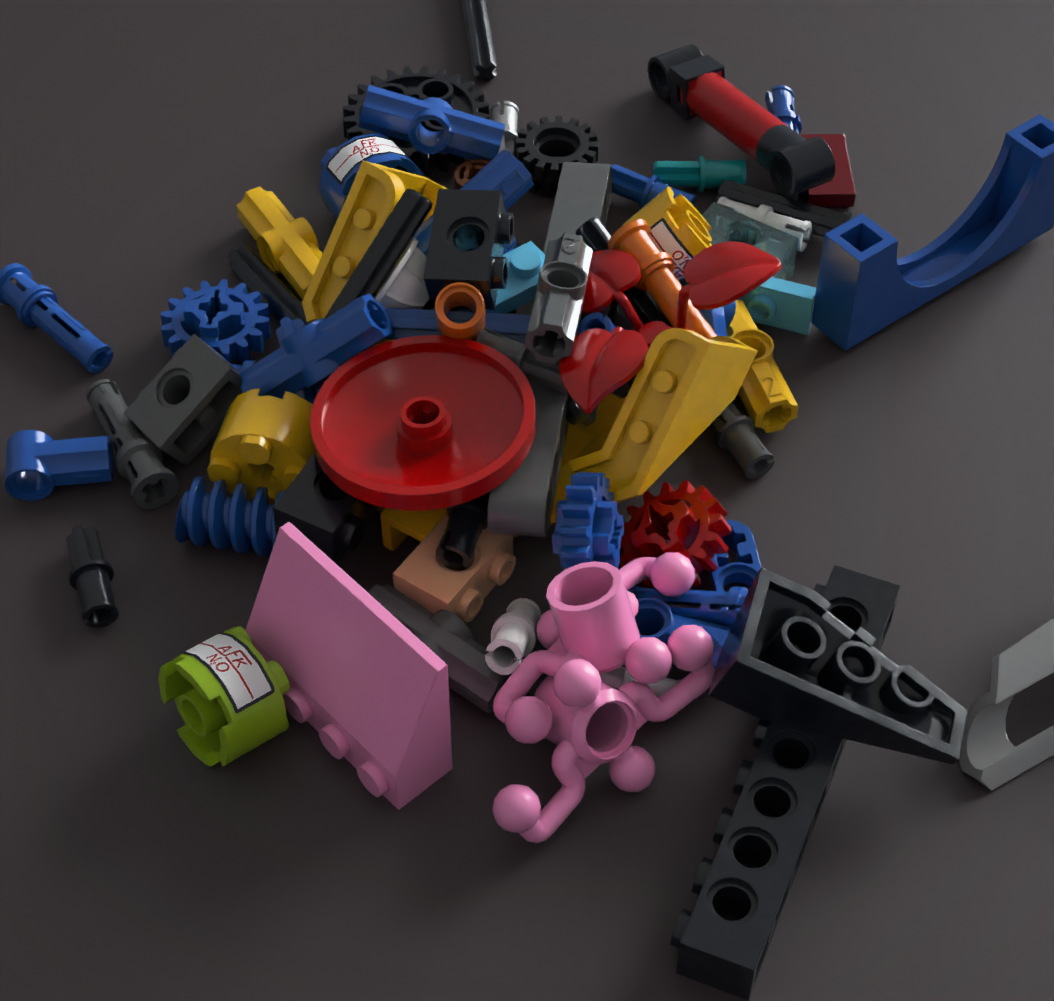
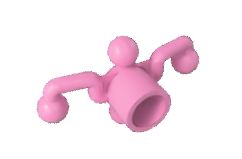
M666 552L658 558L641 557L634 559L619 570L609 563L593 561L569 567L554 577L548 585L546 594L550 610L544 612L536 624V636L541 645L547 650L534 651L526 656L493 700L494 714L498 720L505 723V727L512 738L522 744H535L546 738L552 728V712L541 699L525 695L540 675L546 674L554 677L558 668L569 660L582 659L588 661L599 671V674L614 671L625 665L630 676L642 684H656L666 678L672 668V654L667 645L655 637L640 638L635 621L639 602L629 590L641 581L649 579L656 591L664 596H681L689 591L695 581V568L689 558L678 552Z
M682 625L673 631L667 643V647L672 654V663L678 669L690 671L691 673L658 698L647 684H642L636 680L625 683L619 689L601 681L599 671L590 662L582 659L569 660L558 668L554 677L547 676L536 689L534 696L544 701L552 712V728L546 739L557 745L552 755V769L562 787L541 810L539 797L530 787L517 784L506 786L499 791L493 802L492 812L497 824L505 831L519 833L526 841L533 843L546 841L582 800L585 792V778L600 764L610 762L608 772L611 781L620 790L640 792L647 788L654 779L656 766L649 752L642 747L631 746L636 731L647 721L663 722L668 720L711 686L715 674L711 660L714 649L711 636L702 627L697 625Z

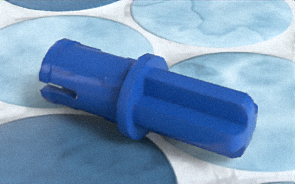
M612 165L611 192L639 203L640 209L669 186L660 182V177L656 175L648 178L619 165ZM671 187L674 192L673 198H676L681 193L695 207L696 195Z

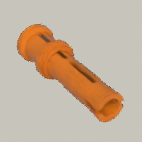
M633 220L623 225L611 236L608 248L624 251L635 258L640 267L641 278L634 286L642 291H648L672 327L676 328L679 290L683 286L673 274L674 260L668 252L660 251L650 237L651 228L645 220ZM689 299L686 329L694 331L707 339L717 336L700 310L694 308Z

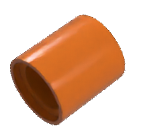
M456 282L447 285L439 292L435 301V312L440 335L476 341L479 333L485 329V304L480 291L468 283ZM458 306L468 307L475 313L473 318L465 323H455L446 317L451 309Z

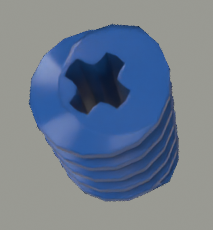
M196 476L190 490L184 493L178 506L175 521V539L178 543H182L190 538L191 542L196 546H206L211 541L212 545L219 550L227 549L232 544L233 549L237 553L242 554L248 553L253 548L258 556L267 557L271 554L276 540L273 507L286 490H281L274 504H270L267 487H259L252 501L248 500L245 483H238L232 497H228L225 480H216L211 493H206L204 477Z

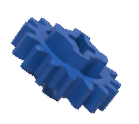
M222 279L218 286L210 287L206 280L201 281V290L194 292L188 287L183 288L184 299L170 298L168 300L170 311L161 312L163 343L165 347H169L171 358L193 334L221 354L230 364L236 359L241 362L250 360L249 351L262 353L265 350L263 340L271 338L268 304L262 303L261 293L258 291L247 294L245 283H240L232 289L228 288L227 279Z
M577 472V474H572L571 485H566L565 489L566 500H560L556 506L557 518L555 531L552 534L553 554H558L560 558V567H563L562 571L580 563L593 561L609 563L616 568L619 566L621 538L624 534L623 515H619L617 511V501H613V492H609L610 480L605 478V473Z

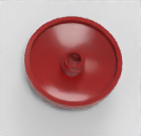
M444 335L400 338L379 344L357 354L337 368L325 381L316 395L310 415V429L314 451L321 468L329 479L340 489L363 502L403 511H425L452 507L492 491L512 476L522 465L530 452L536 434L535 398L530 383L521 369L504 354L487 345L469 339L452 338Z

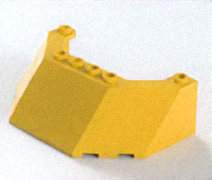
M363 160L303 298L302 306L306 321L312 323L318 319L325 318L405 190H415L432 203V208L424 219V223L434 213L438 189L447 188L424 176ZM670 328L658 334L653 340L645 356L644 366L637 373L627 396L622 398L613 392L607 395L598 404L595 421L587 427L580 422L575 425L568 424L549 526L556 524V506L560 500H566V485H571V475L577 474V472L605 473V478L610 480L609 492H613V501H617V503L642 495L735 399L758 351L731 337L715 336L707 339L687 329ZM384 339V340L380 341L379 343L375 344L374 346H377V345H379V344H382V343H385V342H388V341H392V340Z

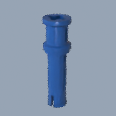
M8 264L0 270V303L9 304L16 310L17 318L27 326L40 327L92 374L100 373L110 365L113 359L111 348L60 307L56 293L50 287L42 284L38 285L32 279L31 272L22 264ZM12 279L16 280V285L11 282Z

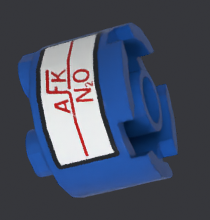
M380 132L355 136L338 147H333L326 151L321 159V168L323 170L320 174L319 193L326 208L338 219L363 160L425 177L424 173L391 139Z

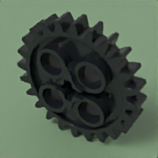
M409 66L404 67L403 75H397L392 70H387V79L385 80L374 75L371 76L372 86L420 100L430 97L440 98L446 101L454 110L490 120L489 103L484 102V92H475V83L473 81L462 84L461 74L446 78L445 69L443 68L433 75L429 74L427 66H423L419 73H413ZM357 85L358 95L349 94L348 105L343 106L344 138L348 140L355 136L376 133L358 127L369 87L367 85ZM428 119L421 122L422 126L428 131L437 132L443 129L439 122ZM387 136L421 169L425 176H429L430 167L436 166L445 173L448 172V162L451 161L456 165L464 162L463 157L443 151L436 154H424L416 150L411 142Z

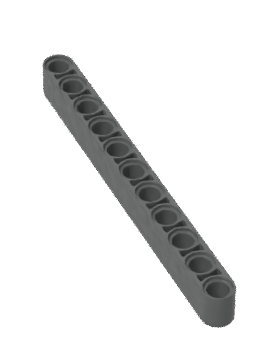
M563 162L543 251L545 255L549 241L560 238L564 232L576 235V230L593 217L597 218L606 227L612 190V164ZM532 300L531 309H530V313H529V314H531V312H532L534 300ZM587 315L580 317L579 325ZM579 325L577 327L576 336L579 335ZM528 380L535 398L536 434L528 456L514 474L490 491L487 516L488 532L491 534L546 538L569 424L566 419L569 394Z

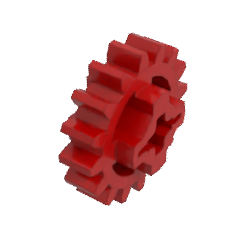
M683 480L677 491H675L668 482L662 484L660 495L654 497L649 491H645L643 493L644 504L640 508L632 505L626 508L631 519L629 522H624V534L621 539L618 568H622L637 558H658L666 552H678L689 558L695 568V581L692 585L697 587L701 584L698 573L703 569L715 572L718 567L712 560L714 554L727 553L729 549L721 539V537L732 532V528L724 519L728 513L716 497H713L703 485L695 489L688 480ZM645 579L636 585L654 588L649 579Z

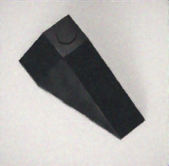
M761 567L723 644L708 696L762 720L952 765L959 760L967 709L911 665L899 667L872 646L876 641L875 637L862 627L856 632L850 629L827 611L832 604L816 591Z

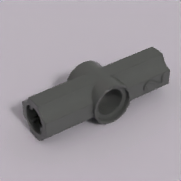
M564 232L560 238L551 240L548 243L544 263L539 271L534 304L524 347L534 354L536 361L555 365L559 359L569 357L572 354L593 255V249L584 243L583 237L580 235Z
M376 584L368 591L374 599L448 665L449 688L489 714L493 711V700L511 674L500 675L488 667L485 655L489 651H486V648L474 641L472 632L463 620L448 610H439L433 614L389 584L384 586Z

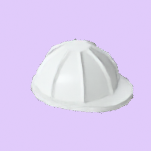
M415 238L405 249L374 298L379 303H382L384 307L422 309L429 299L423 279L427 256L417 247L419 241Z

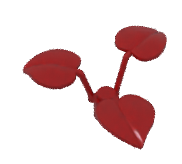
M721 242L702 250L684 268L683 274L688 285L679 290L676 328L686 329L689 299L692 306L698 310H711L728 305L775 275L782 269L781 262L775 256L743 242ZM615 249L593 252L581 316L600 312L615 299L622 307L635 331L624 330L622 327L614 328L611 333L600 328L586 330L575 337L571 356L559 359V372L562 382L572 400L586 414H590L607 395L632 379L643 368L645 356L655 337L664 330L672 328L662 321H652L643 325L630 301L622 293L639 282L641 278L640 267L635 258L630 254Z

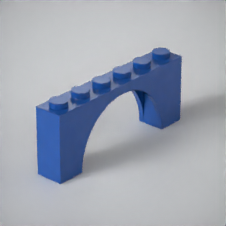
M1039 114L1007 132L994 167L973 201L939 237L908 256L897 259L898 240L863 213L827 232L824 235L811 323L846 351L1052 229L1054 225V123Z

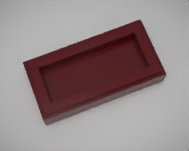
M800 134L805 139L816 136L822 138L832 151L836 169L832 181L806 190V202L820 207H854L856 192L845 134Z

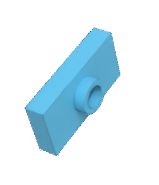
M771 277L738 300L744 302L754 322L808 335L812 325L811 320L816 288Z

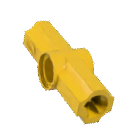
M261 186L246 191L242 201L236 205L239 220L257 241L262 260L275 274L281 272L303 300L323 254L319 250L318 241L311 225L304 217L294 219L272 191H265Z
M736 300L733 320L728 328H726L727 337L734 338L758 351L737 395L740 396L755 427L764 429L766 433L783 430L786 424L797 418L798 404L773 359L774 343L772 338L767 333L758 330L744 302Z

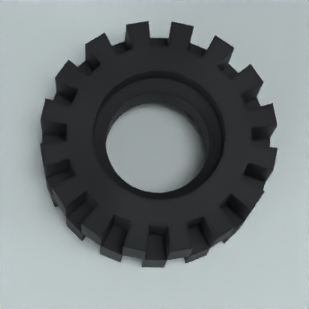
M547 116L540 118V125L531 121L527 123V130L521 128L515 141V158L521 161L532 175L531 179L534 185L528 191L535 194L539 189H542V197L550 198L551 192H557L563 162L598 163L599 142H597V135L595 131L590 133L591 127L586 123L578 127V119L571 118L566 123L563 122L564 116H556L555 122H549Z

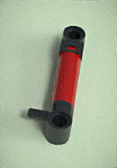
M690 44L650 58L647 71L655 94L662 100L671 98V108L686 120L698 116L770 172L772 182L779 191V195L798 200V193L830 182L834 178L836 170L835 160L830 147L822 138L816 136L805 139L728 82L725 79L724 66L708 54L703 56L697 46Z

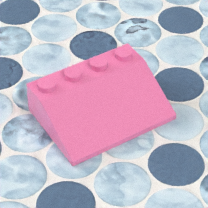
M287 522L281 526L245 631L250 636L253 646L266 662L274 660L283 668L290 683V690L282 696L285 701V707L291 716L300 723L308 721L319 732L321 742L333 757L338 760L344 757L357 769L360 781L375 797L383 795L400 810L453 769L448 665L292 523Z

